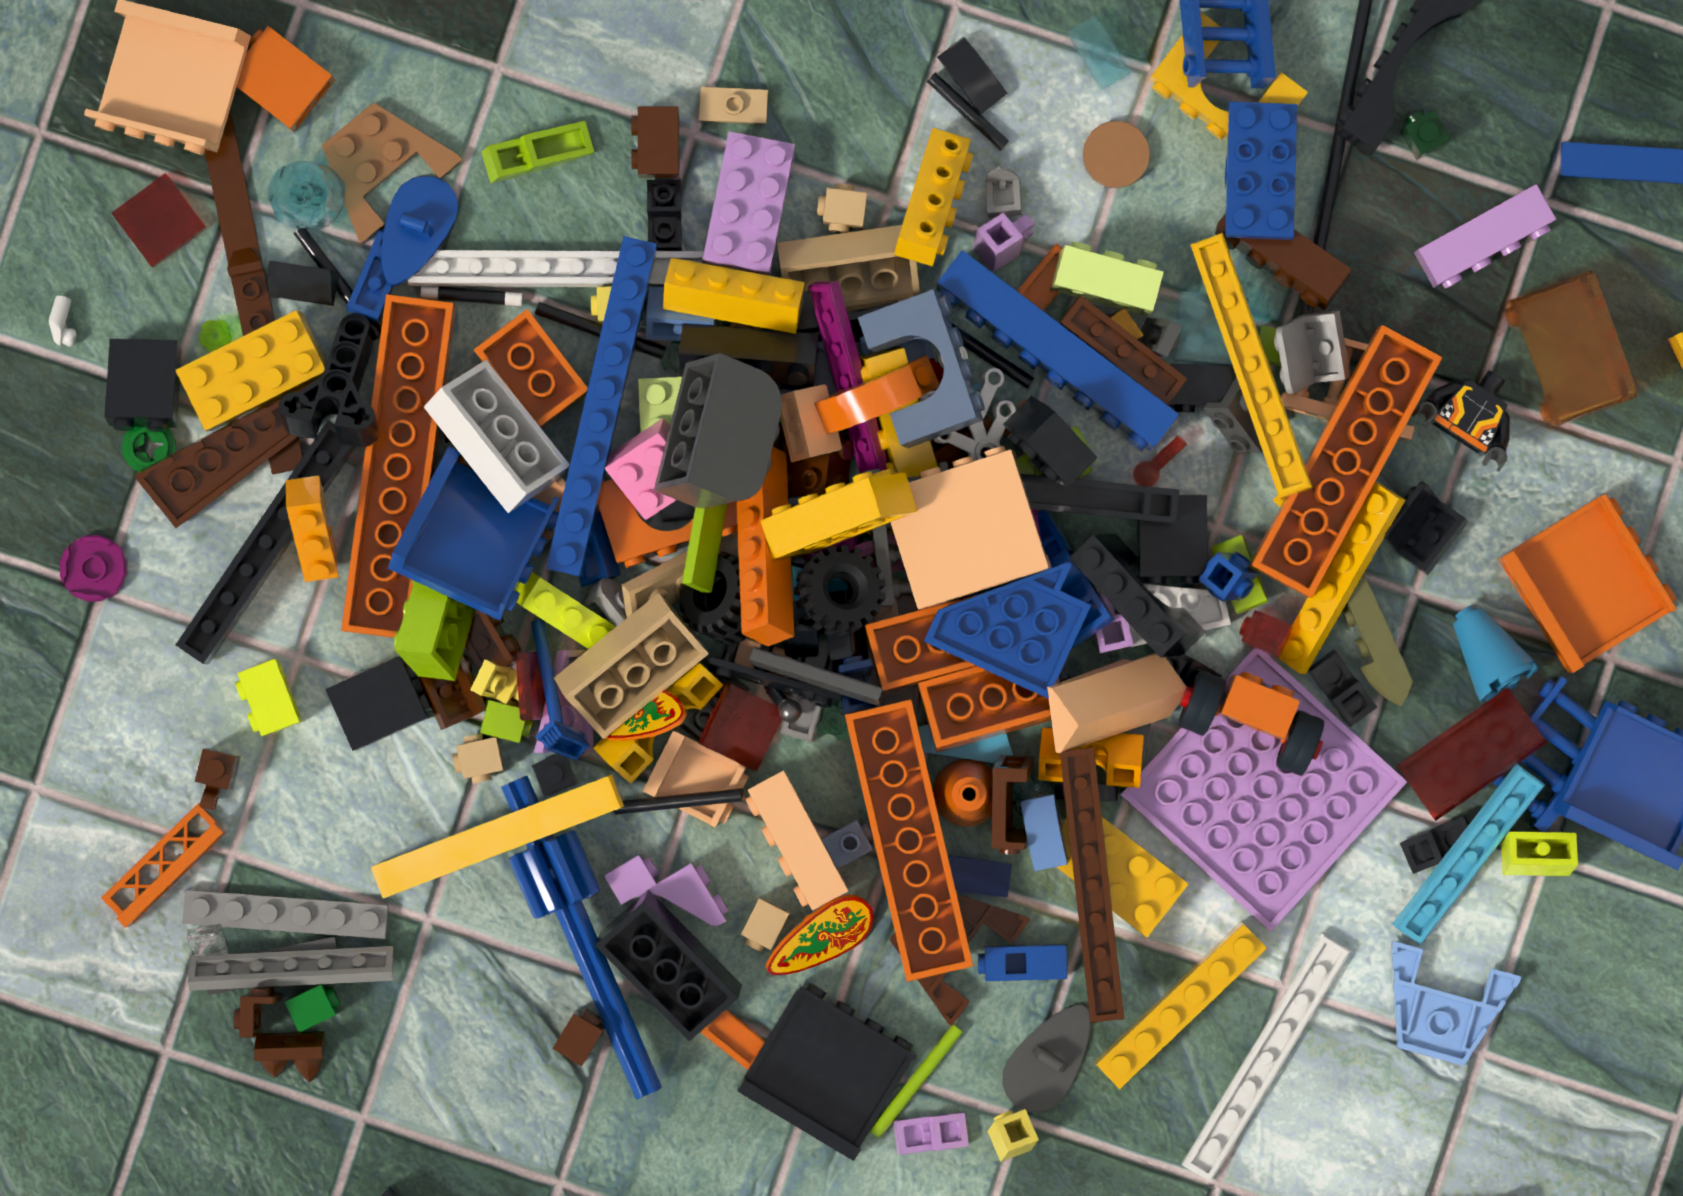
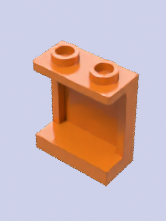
M267 26L264 31L259 29L250 39L248 46L251 48L246 53L237 88L276 117L287 128L295 132L335 79L329 72Z

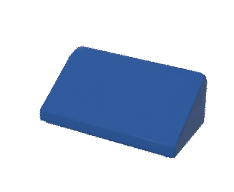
M600 511L596 512L582 575L579 577L581 587L595 584L602 578H614L621 574Z

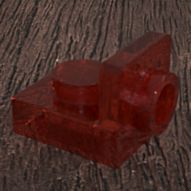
M1254 610L1252 617L1246 616L1239 635L1243 636L1241 641L1244 646L1249 648L1252 646L1280 658L1293 626Z

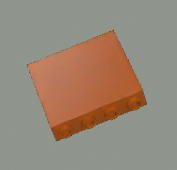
M1606 494L1600 495L1497 558L1567 673L1578 671L1592 659L1667 613L1677 610L1673 604L1676 601L1673 591L1666 583L1663 585L1660 583L1656 576L1659 570L1655 562L1649 555H1643L1638 547V544L1641 543L1639 536L1631 526H1625L1620 518L1623 514L1620 505L1613 497L1609 499Z

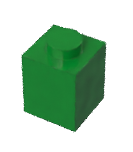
M320 984L284 1002L299 1033L339 1013L337 1006L341 1005L334 988H327L326 984Z

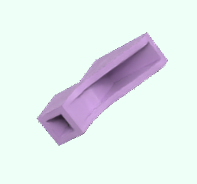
M641 854L604 875L621 905L635 897L641 896L649 889L653 895L669 900L712 926H719L727 921L724 914L729 910L719 894L714 897L706 886L711 883V880L702 865L695 867L693 862L657 883L654 877L659 875V872L650 857L643 859Z

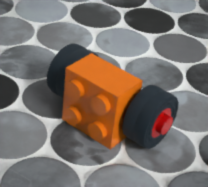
M1201 670L1197 674L1192 687L1187 686L1179 704L1183 706L1178 726L1204 736L1214 717L1221 715L1281 739L1280 742L1282 744L1277 756L1276 766L1302 776L1306 772L1311 760H1316L1323 745V741L1320 738L1325 721L1307 712L1297 711L1300 701L1293 698L1295 692L1280 685H1272L1271 689L1262 686L1263 679L1248 672H1241L1240 676H1231L1226 686L1225 679Z

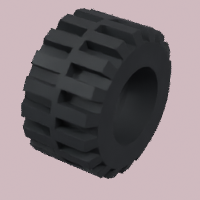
M721 551L718 554L712 592H700L685 585L684 589L680 591L679 598H682V602L679 604L680 611L684 613L682 618L689 628L718 642L729 645L734 644L735 641L739 643L744 641L746 636L742 634L739 558Z

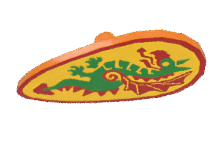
M663 690L652 701L608 735L606 739L611 741H630L648 737L653 738L683 723L687 712L684 705L674 695Z
M854 894L841 895L825 903L812 914L807 915L779 943L766 962V970L771 975L797 973L830 961L852 950L866 938L872 928L874 916L871 906L864 898Z

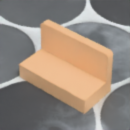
M825 384L781 395L782 410L780 419L791 462L842 449L838 431L827 434L814 404L829 396Z

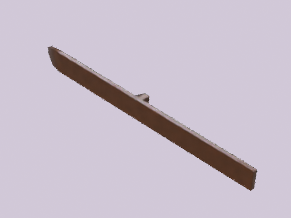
M230 110L218 152L205 150V156L228 262L227 270L232 281L242 334L245 336L275 321L232 112ZM299 436L269 458L272 475L295 469L303 457Z

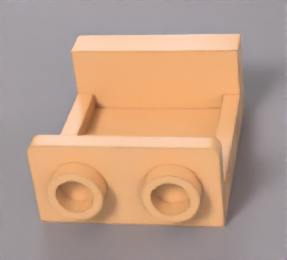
M673 730L643 792L653 797L743 788L749 776L744 774L746 766ZM723 803L678 809L716 828L718 822L726 823L734 806Z

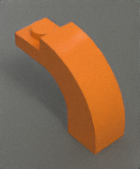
M925 355L877 378L840 390L814 404L827 434L868 421L922 397L923 394L938 388L940 384L928 356Z

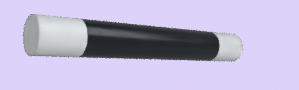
M441 286L421 287L422 299L522 306L523 293Z

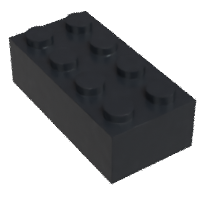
M649 889L603 929L598 936L595 946L689 1042L739 998L742 984Z

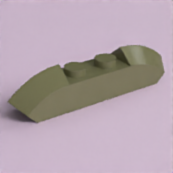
M1363 573L1345 608H1343L1342 615L1349 628L1355 627L1359 636L1355 643L1363 659L1369 658L1370 663L1360 667L1365 678L1379 694L1402 707L1413 681Z

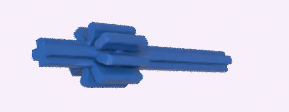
M528 775L501 786L512 813L539 803ZM571 830L557 837L551 834L527 843V850L511 856L509 863L533 918L539 919L555 912L635 1099L642 1098L661 1089V1083L607 958L595 946L598 937L582 900L597 894L600 891V887L577 833Z

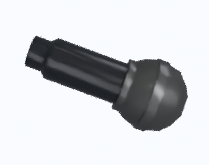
M764 686L766 694L778 706L779 715L783 721L793 723L801 717L802 709L797 701L787 698L781 690Z

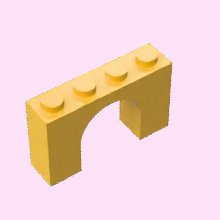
M1200 11L1202 27H1221ZM1182 34L1151 75L1149 81L1154 84L1152 89L1167 100L1171 96L1181 105L1178 108L1189 118L1195 120L1196 117H1199L1207 123L1206 130L1220 140L1223 137L1227 138L1228 111L1221 110L1211 104L1205 97L1200 83L1195 87H1188L1187 76L1184 75L1182 68L1185 57ZM1203 40L1205 59H1208L1220 41ZM1281 72L1258 103L1297 104L1298 106L1308 92Z

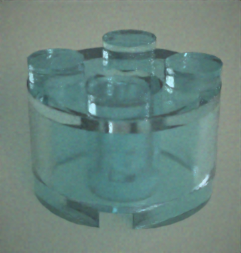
M296 161L281 167L275 172L268 187V199L271 202L274 215L286 226L311 230L327 228L339 217L343 210L346 185L331 167L323 163ZM305 190H308V194H310L309 200L304 196Z

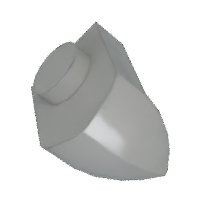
M1004 166L994 168L986 176L988 217L995 218L1003 212L1007 217L1022 215L1019 176L1013 170Z
M602 578L595 583L586 594L582 605L588 607L596 602L610 622L617 627L627 619L622 588L615 580L610 578Z

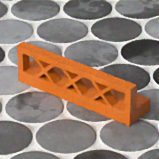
M198 803L114 884L101 899L118 915L116 919L125 928L131 927L227 831L205 808H201L200 803ZM199 814L210 827L200 837H189V822ZM184 828V837H175ZM170 841H184L183 853L175 861H164L165 845ZM189 841H195V842L189 847ZM160 851L159 861L151 860ZM146 864H159V877L152 884H140V870ZM164 865H170V866L164 871ZM135 876V884H126ZM121 888H135V900L125 910L112 898ZM140 888H146V889L140 894Z

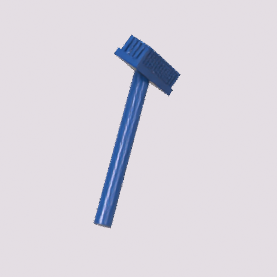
M536 619L531 622L550 722L535 737L544 744L547 750L576 761L590 745L584 738L585 734L582 731L567 726L563 722L545 622L543 619Z

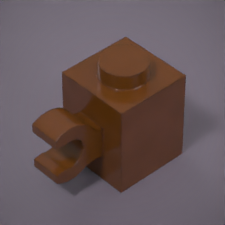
M209 748L202 750L195 782L206 784L200 802L201 808L216 810L221 788L226 790L233 789L241 756Z

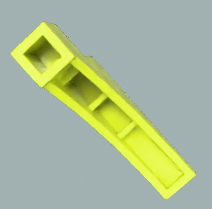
M534 572L531 573L526 585L519 583L516 589L520 593L517 600L519 605L587 649H590L615 628L612 623Z

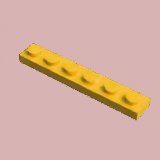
M1375 482L1313 597L1307 598L1275 657L1300 674L1307 673L1385 537L1386 531L1392 525L1404 504L1405 499L1381 483Z

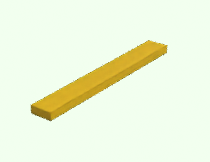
M1221 233L1191 244L1193 254L1280 499L1311 489L1313 487L1225 237Z
M609 775L374 865L371 869L382 898H386L624 807L613 776Z

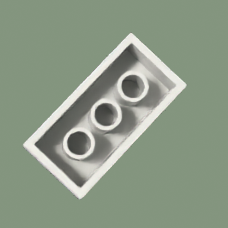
M487 360L441 387L424 406L425 410L507 513H510L551 486L570 467L567 460Z

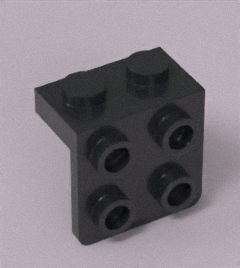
M1422 481L1417 487H1412L1405 495V502L1392 525L1386 531L1384 539L1398 556L1428 576L1468 524V521L1461 514L1441 502L1429 485Z

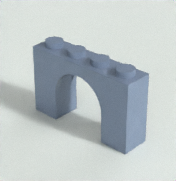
M934 289L858 317L867 347L875 353L911 340L922 339L932 342L942 356L944 373L938 389L929 398L890 413L899 443L906 448L914 447L984 421L981 411L985 410L983 399L979 391L974 392L970 379L974 378L973 369L968 359L963 360L959 348L963 346V340L958 328L952 327L949 315L953 314L950 301L946 295L942 296L940 292Z

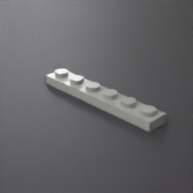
M185 890L182 924L386 939L389 905Z
M393 946L190 956L188 986L189 991L394 981Z

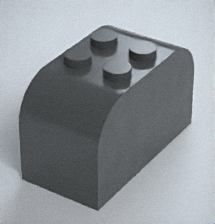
M721 353L687 362L653 491L696 508L716 507L746 500L754 496L762 487L765 476L771 467L772 460L770 456L772 447L780 430L778 423L782 410V399L775 381L764 371Z

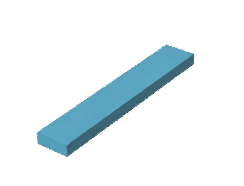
M1516 763L1392 924L1421 945L1545 784Z

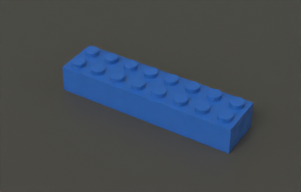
M961 250L937 282L936 289L940 291L942 296L946 295L953 309L958 305L966 311L965 318L979 329L984 325L994 332L991 338L1005 349H1008L1011 345L1021 354L1018 358L1028 367L1034 370L1038 366L1048 373L1045 379L1059 390H1062L1065 386L1075 395L1072 399L1087 411L1090 407H1093L1102 414L1099 420L1113 431L1119 427L1128 434L1126 440L1138 450L1143 451V449L1147 448L1151 451L1180 415L965 251Z

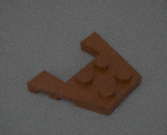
M957 894L968 944L983 924H986L1013 944L1030 921L1026 916ZM894 932L892 936L889 938V940L900 954L896 934ZM946 973L917 979L946 1022L952 1026L970 1001L942 981Z

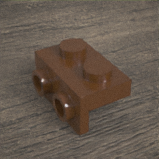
M464 654L462 655L455 681L417 675L441 730L486 711L485 696L470 690L474 683L471 674L472 666L470 660Z
M274 987L250 988L249 993L240 996V1007L234 1011V1029L239 1030V1038H254L261 1034L262 1004H275L281 1001L282 993H274Z

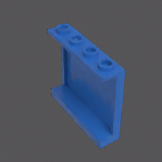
M448 447L392 553L388 569L495 619L501 620L505 610L507 609L512 612L517 603L520 593L516 589L519 583L526 585L534 566L529 564L532 557L539 558L546 545L547 539L543 538L546 529L553 531L557 523L559 512L555 510L560 498L555 496L551 505L531 498L510 513H507L476 472L458 463L460 452Z
M1619 700L1618 705L1605 701L1552 811L1678 871L1683 862V858L1676 855L1683 841V730L1676 727L1673 733L1664 728L1667 723L1666 721L1649 713L1646 719L1636 715L1639 708L1622 700Z

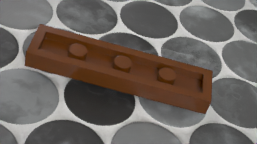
M1081 295L1078 296L1059 321L1063 327L1166 405L1170 403L1187 380L1185 376Z

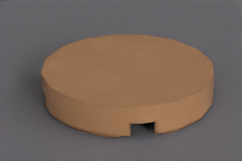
M1111 121L1101 124L1090 133L1084 143L1082 157L1085 170L1092 180L1103 187L1123 188L1132 185L1141 178L1148 167L1150 151L1147 139L1138 128L1128 122Z

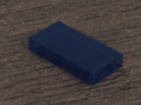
M948 855L956 891L1008 898L1012 864Z

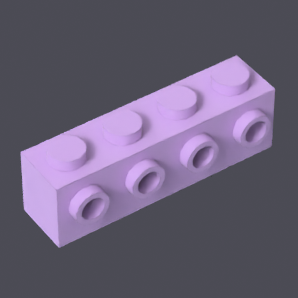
M1537 184L1421 247L1414 254L1433 288L1442 284L1444 289L1462 280L1460 273L1472 268L1475 273L1490 265L1492 262L1489 257L1501 251L1503 256H1506L1522 247L1519 243L1521 239L1531 235L1532 239L1535 240L1551 231L1548 225L1555 221L1556 218Z

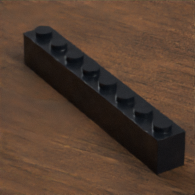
M327 420L287 480L320 476L325 494L356 446L340 444L334 423ZM286 482L175 644V646L202 664L209 665L294 539L286 509Z

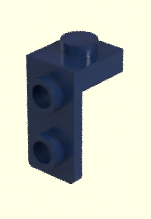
M863 656L849 657L843 660V665L838 666L836 673L873 685L871 679L872 659L864 660ZM841 694L840 701L844 716L878 707Z

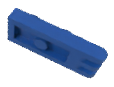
M382 229L378 230L346 307L347 312L362 314L368 320L376 323L379 322L384 310L386 294L390 295L393 288L392 285L386 282L382 269L381 247L384 233Z

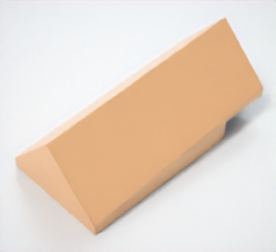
M1156 653L1134 661L1122 659L1049 686L1047 688L1055 752L1062 753L1063 751L1168 718L1180 703L1187 686L1166 657L1160 658Z

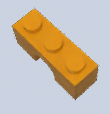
M320 476L286 480V509L304 581L310 582L337 578L338 551L332 526H328L326 501Z
M1042 727L1038 780L1063 782L1060 753L1055 752L1053 728ZM1120 733L1074 748L1094 747L1096 765L1101 766L1107 774L1106 785L1140 788L1144 735Z

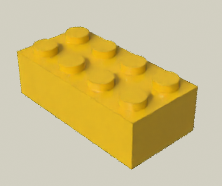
M295 310L175 371L204 430L214 431L316 378L318 379L324 373L327 360L303 311Z
M890 469L872 474V471L852 477V483L845 485L843 482L825 488L826 493L818 496V493L804 496L798 499L799 504L791 507V504L772 509L773 516L760 520L772 559L812 554L918 512L906 473L892 474Z
M1066 816L1062 821L1061 831L1069 862L1067 865L1056 868L1074 881ZM1102 817L1112 911L1142 935L1148 937L1188 886V883Z

